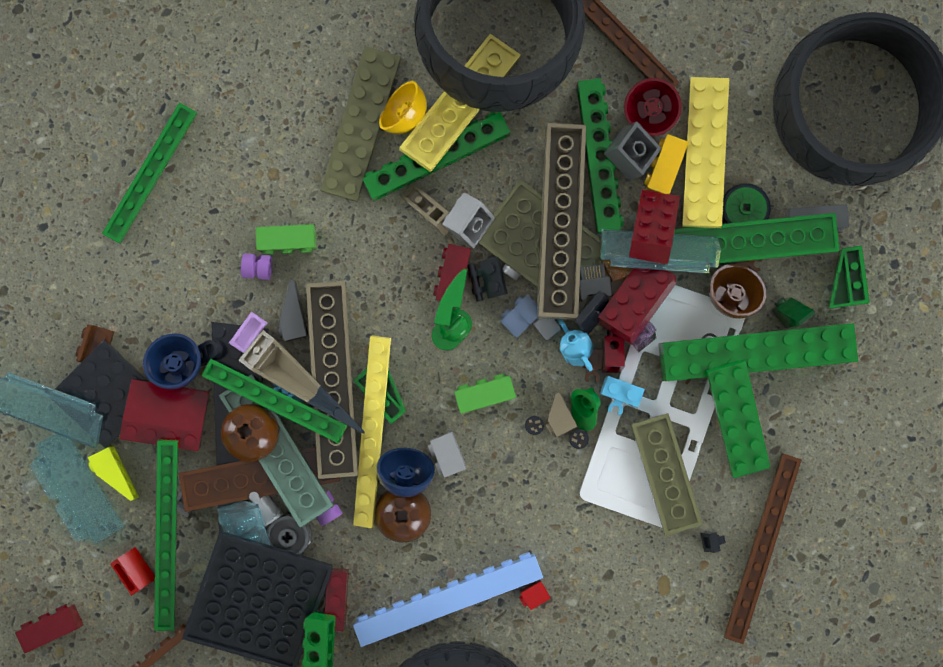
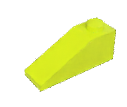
M114 446L88 457L90 461L88 463L89 467L98 477L130 501L139 498Z

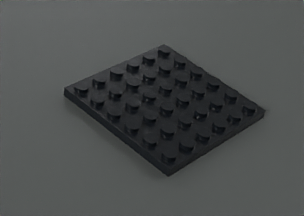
M219 531L182 639L278 667H297L303 651L302 645L305 638L304 620L313 612H317L333 570V564Z

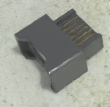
M604 264L580 267L579 301H583L587 296L596 295L598 291L604 293L606 297L613 296L610 276L606 277Z

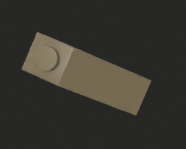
M412 183L400 197L445 237L449 231L442 223L449 212L417 185Z

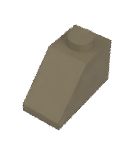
M560 392L554 394L547 416L548 424H546L550 435L554 434L555 437L577 427Z

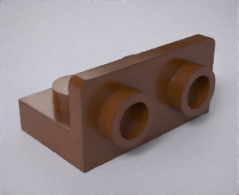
M88 324L81 334L83 340L81 346H78L76 350V361L82 362L103 340H106L111 345L115 331Z

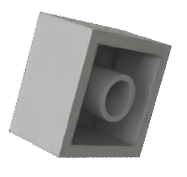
M464 192L456 201L451 212L447 214L442 225L458 240L474 249L496 217L481 201Z
M453 431L430 440L431 444L428 445L431 455L437 458L438 462L435 465L439 475L443 474L445 478L466 469L465 461Z

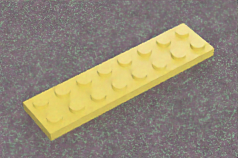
M489 34L465 64V67L484 75L506 77L520 59L521 54L492 34ZM443 92L422 121L399 147V150L431 172L475 117L479 109L462 104L450 97L446 92Z
M691 77L687 134V141L689 143L686 152L682 227L722 228L729 78Z

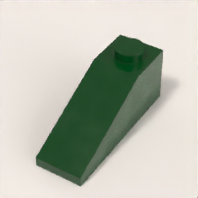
M782 297L774 303L776 307L772 309L785 328L799 326L816 314L813 309L792 297L786 299Z

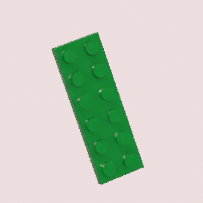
M743 359L706 370L732 477L738 478L771 468L746 361Z

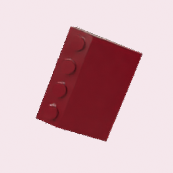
M132 379L119 439L157 445L158 440H178L179 449L199 451L210 391L186 387L164 389L152 382Z

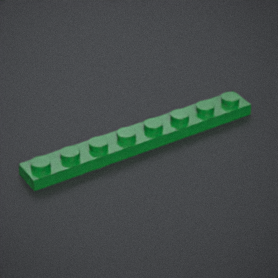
M179 102L102 232L103 235L121 244L196 117V111Z
M210 359L201 375L336 443H339L347 425L215 360Z

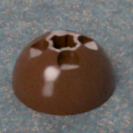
M729 264L719 268L712 276L709 285V296L712 304L721 314L730 318L742 319L754 315L762 308L766 300V288L760 276L749 267L740 264Z
M240 405L229 412L221 427L222 443L228 453L236 459L246 462L261 460L274 450L278 442V422L272 412L261 405Z
M386 491L381 495L376 504L375 522L379 531L386 538L398 543H407L418 539L427 530L431 521V507L423 493L412 497H399Z

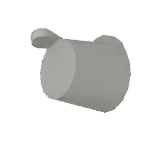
M257 492L250 493L249 499L253 504L246 509L258 531L284 515L269 495L259 498Z

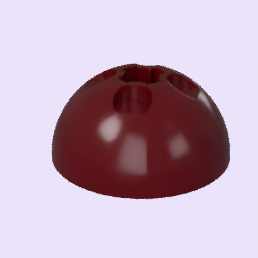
M648 78L636 83L629 90L624 102V113L627 122L631 124L637 121L650 136L662 135L671 130L678 122L682 110L681 98L676 88L669 82L659 78Z

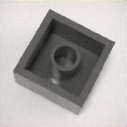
M636 121L621 129L604 154L631 180L645 173L662 148Z

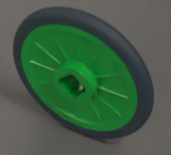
M747 183L738 184L729 189L724 195L722 217L726 224L769 219L771 212L770 201L767 194L758 186ZM743 205L749 206L748 211H743Z

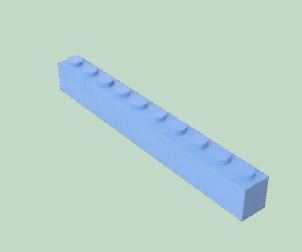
M530 552L524 553L519 556L520 559L512 561V559L503 561L501 563L502 566L494 568V566L483 569L481 574H469L465 576V580L460 582L458 580L448 582L447 587L440 589L438 586L430 589L429 593L423 596L419 593L410 597V601L404 602L401 600L393 603V607L389 609L382 607L375 610L373 615L363 614L357 617L353 627L360 646L363 647L542 579L543 575L535 554H530Z

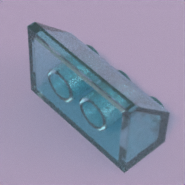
M238 501L228 503L217 509L219 514L218 520L224 532L270 545L257 503Z

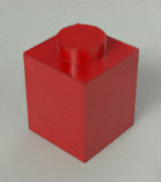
M540 579L520 590L522 596L519 598L523 606H528L530 610L551 599Z

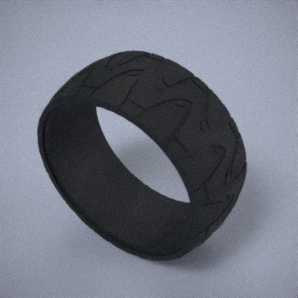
M417 0L414 14V31L418 52L422 57L421 60L436 84L450 97L479 110L508 112L528 107L542 100L565 80L576 62L582 47L585 30L583 0H551L561 17L565 32V44L555 57L542 67L523 75L512 77L484 75L457 62L440 44L432 27L431 18L441 0Z
M862 12L849 14L830 20L817 27L794 47L784 62L776 80L773 95V115L777 133L789 155L806 171L818 178L840 185H873L904 174L922 161L927 153L931 152L943 134V54L939 51L935 42L919 27L905 19L886 13ZM838 41H862L886 50L908 71L918 96V121L908 146L894 161L880 164H863L849 161L829 151L812 134L801 110L799 86L805 63L814 50Z

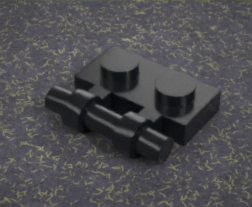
M499 257L479 261V270H476L475 263L468 264V278H471L473 286L471 290L472 294L475 295L476 302L484 300L482 295L484 292L487 293L488 299L508 294ZM478 276L483 277L485 286L480 287Z

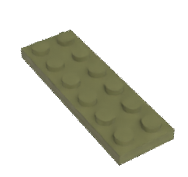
M669 413L631 424L664 535L668 536L703 525Z

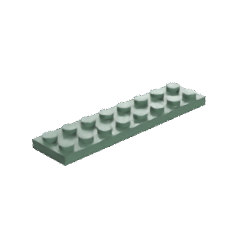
M251 374L250 376H248L249 378L257 381L254 375ZM226 390L219 395L229 412L240 405L257 404L230 390ZM271 411L278 422L279 439L274 450L268 456L259 460L301 528L334 507L278 414Z

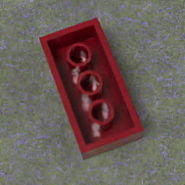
M647 190L641 191L629 258L668 265L680 196Z
M639 260L598 316L600 325L632 345L676 285V275L654 262Z

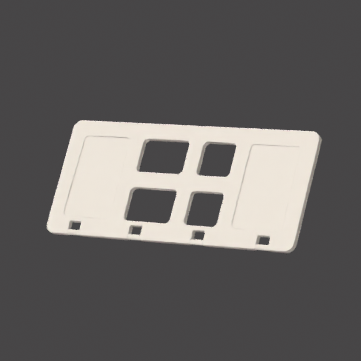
M675 285L632 345L630 344L625 359V367L620 373L618 380L632 384L642 353L648 352L660 356L658 343L702 339L707 333H712L717 337L727 336L729 328L735 329L734 335H739L745 318L735 319L727 317L714 307L710 297ZM708 378L695 414H690L670 406V400L677 380L662 381L656 399L650 400L642 397L639 407L622 403V407L630 406L649 413L650 418L669 413L672 422L689 428V434L681 454L689 481L715 408L713 397L707 394L710 387ZM614 406L611 412L607 411L580 489V497L590 503L662 527L636 441L617 435L615 432L621 415H617L619 409L617 406ZM691 440L697 441L694 452L688 450Z

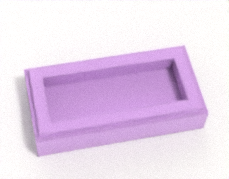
M251 312L229 343L244 353L268 322Z

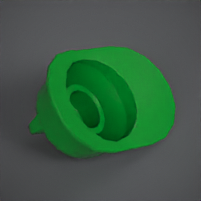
M454 309L452 310L450 327L436 324L431 335L434 345L446 351L457 347L472 329V319L469 314L464 310Z
M592 387L584 390L576 389L571 393V415L579 429L583 431L593 430L597 423V411L601 406L600 397Z

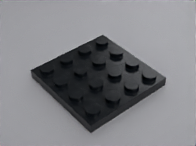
M103 340L49 396L104 448H107L120 435L131 380H148L106 340Z

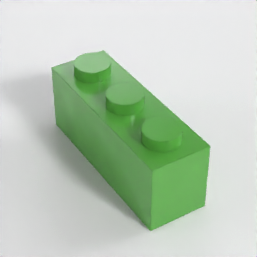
M313 224L256 227L257 251L262 252V255H274L275 251H281V254H293L295 250H300V253H312V250L317 249L316 227Z
M505 373L494 376L495 380L487 382L486 378L475 381L476 385L469 387L468 384L458 386V391H454L460 414L516 398L510 376L506 377Z

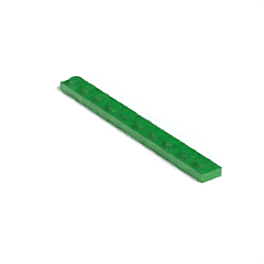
M178 440L157 441L154 631L175 630Z

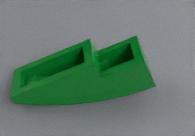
M463 269L446 289L438 306L434 324L450 327L453 308L461 309L467 269Z

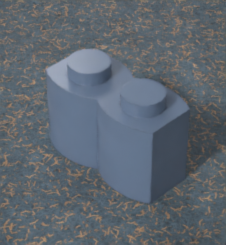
M521 295L514 302L516 307L512 311L507 309L500 316L503 319L500 323L515 338L537 318V303L529 295L525 298Z

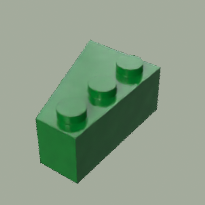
M862 246L840 249L827 309L869 304Z
M388 367L384 417L390 424H393L407 410ZM367 368L353 380L364 394Z

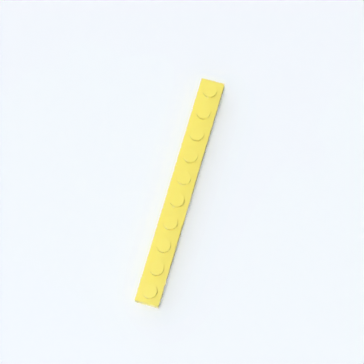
M370 336L362 421V429L365 434L361 433L353 523L354 526L373 528L378 487L377 462L381 454L391 338Z

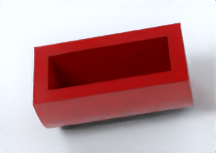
M136 547L110 564L131 596L155 580L154 573Z

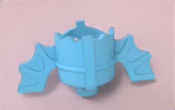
M558 320L565 332L560 342V351L565 361L573 366H584L585 364L589 372L592 371L593 368L588 358L592 355L594 345L589 335L580 330L569 331L564 321Z

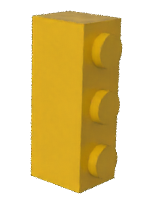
M669 134L664 139H660L658 145L662 149L650 165L653 169L651 174H647L645 178V190L670 194L687 149L688 141Z

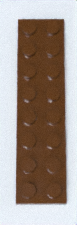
M316 447L301 449L302 455L318 479ZM259 460L254 462L238 461L178 473L185 512L248 500L251 492H257L259 497L279 494ZM340 477L318 479L321 485L340 482Z

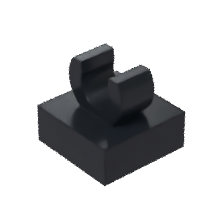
M705 531L700 533L704 552L721 551L720 545L726 543L725 536H719L717 532Z

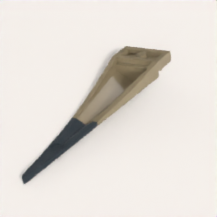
M264 330L259 333L239 359L241 363L257 375L360 433L365 434L364 430L281 343Z

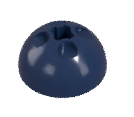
M176 333L163 335L153 341L147 348L143 358V369L147 378L156 386L164 389H179L188 385L195 379L201 366V354L196 343L189 337Z
M412 448L389 450L377 462V475L380 483L388 492L399 497H412L422 493L432 482L435 473L432 460L425 453Z

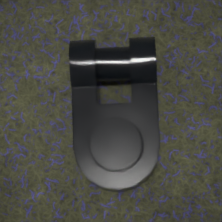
M207 340L197 346L201 354L200 367L207 366L210 359L216 360L221 356L223 348L218 340Z

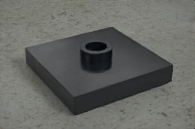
M598 291L575 320L580 329L588 335L599 323L598 316L609 302L606 295L601 291Z

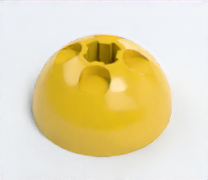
M409 81L404 83L388 99L385 110H383L379 119L381 129L392 134H406L413 131L426 115L427 101L422 88L416 82Z

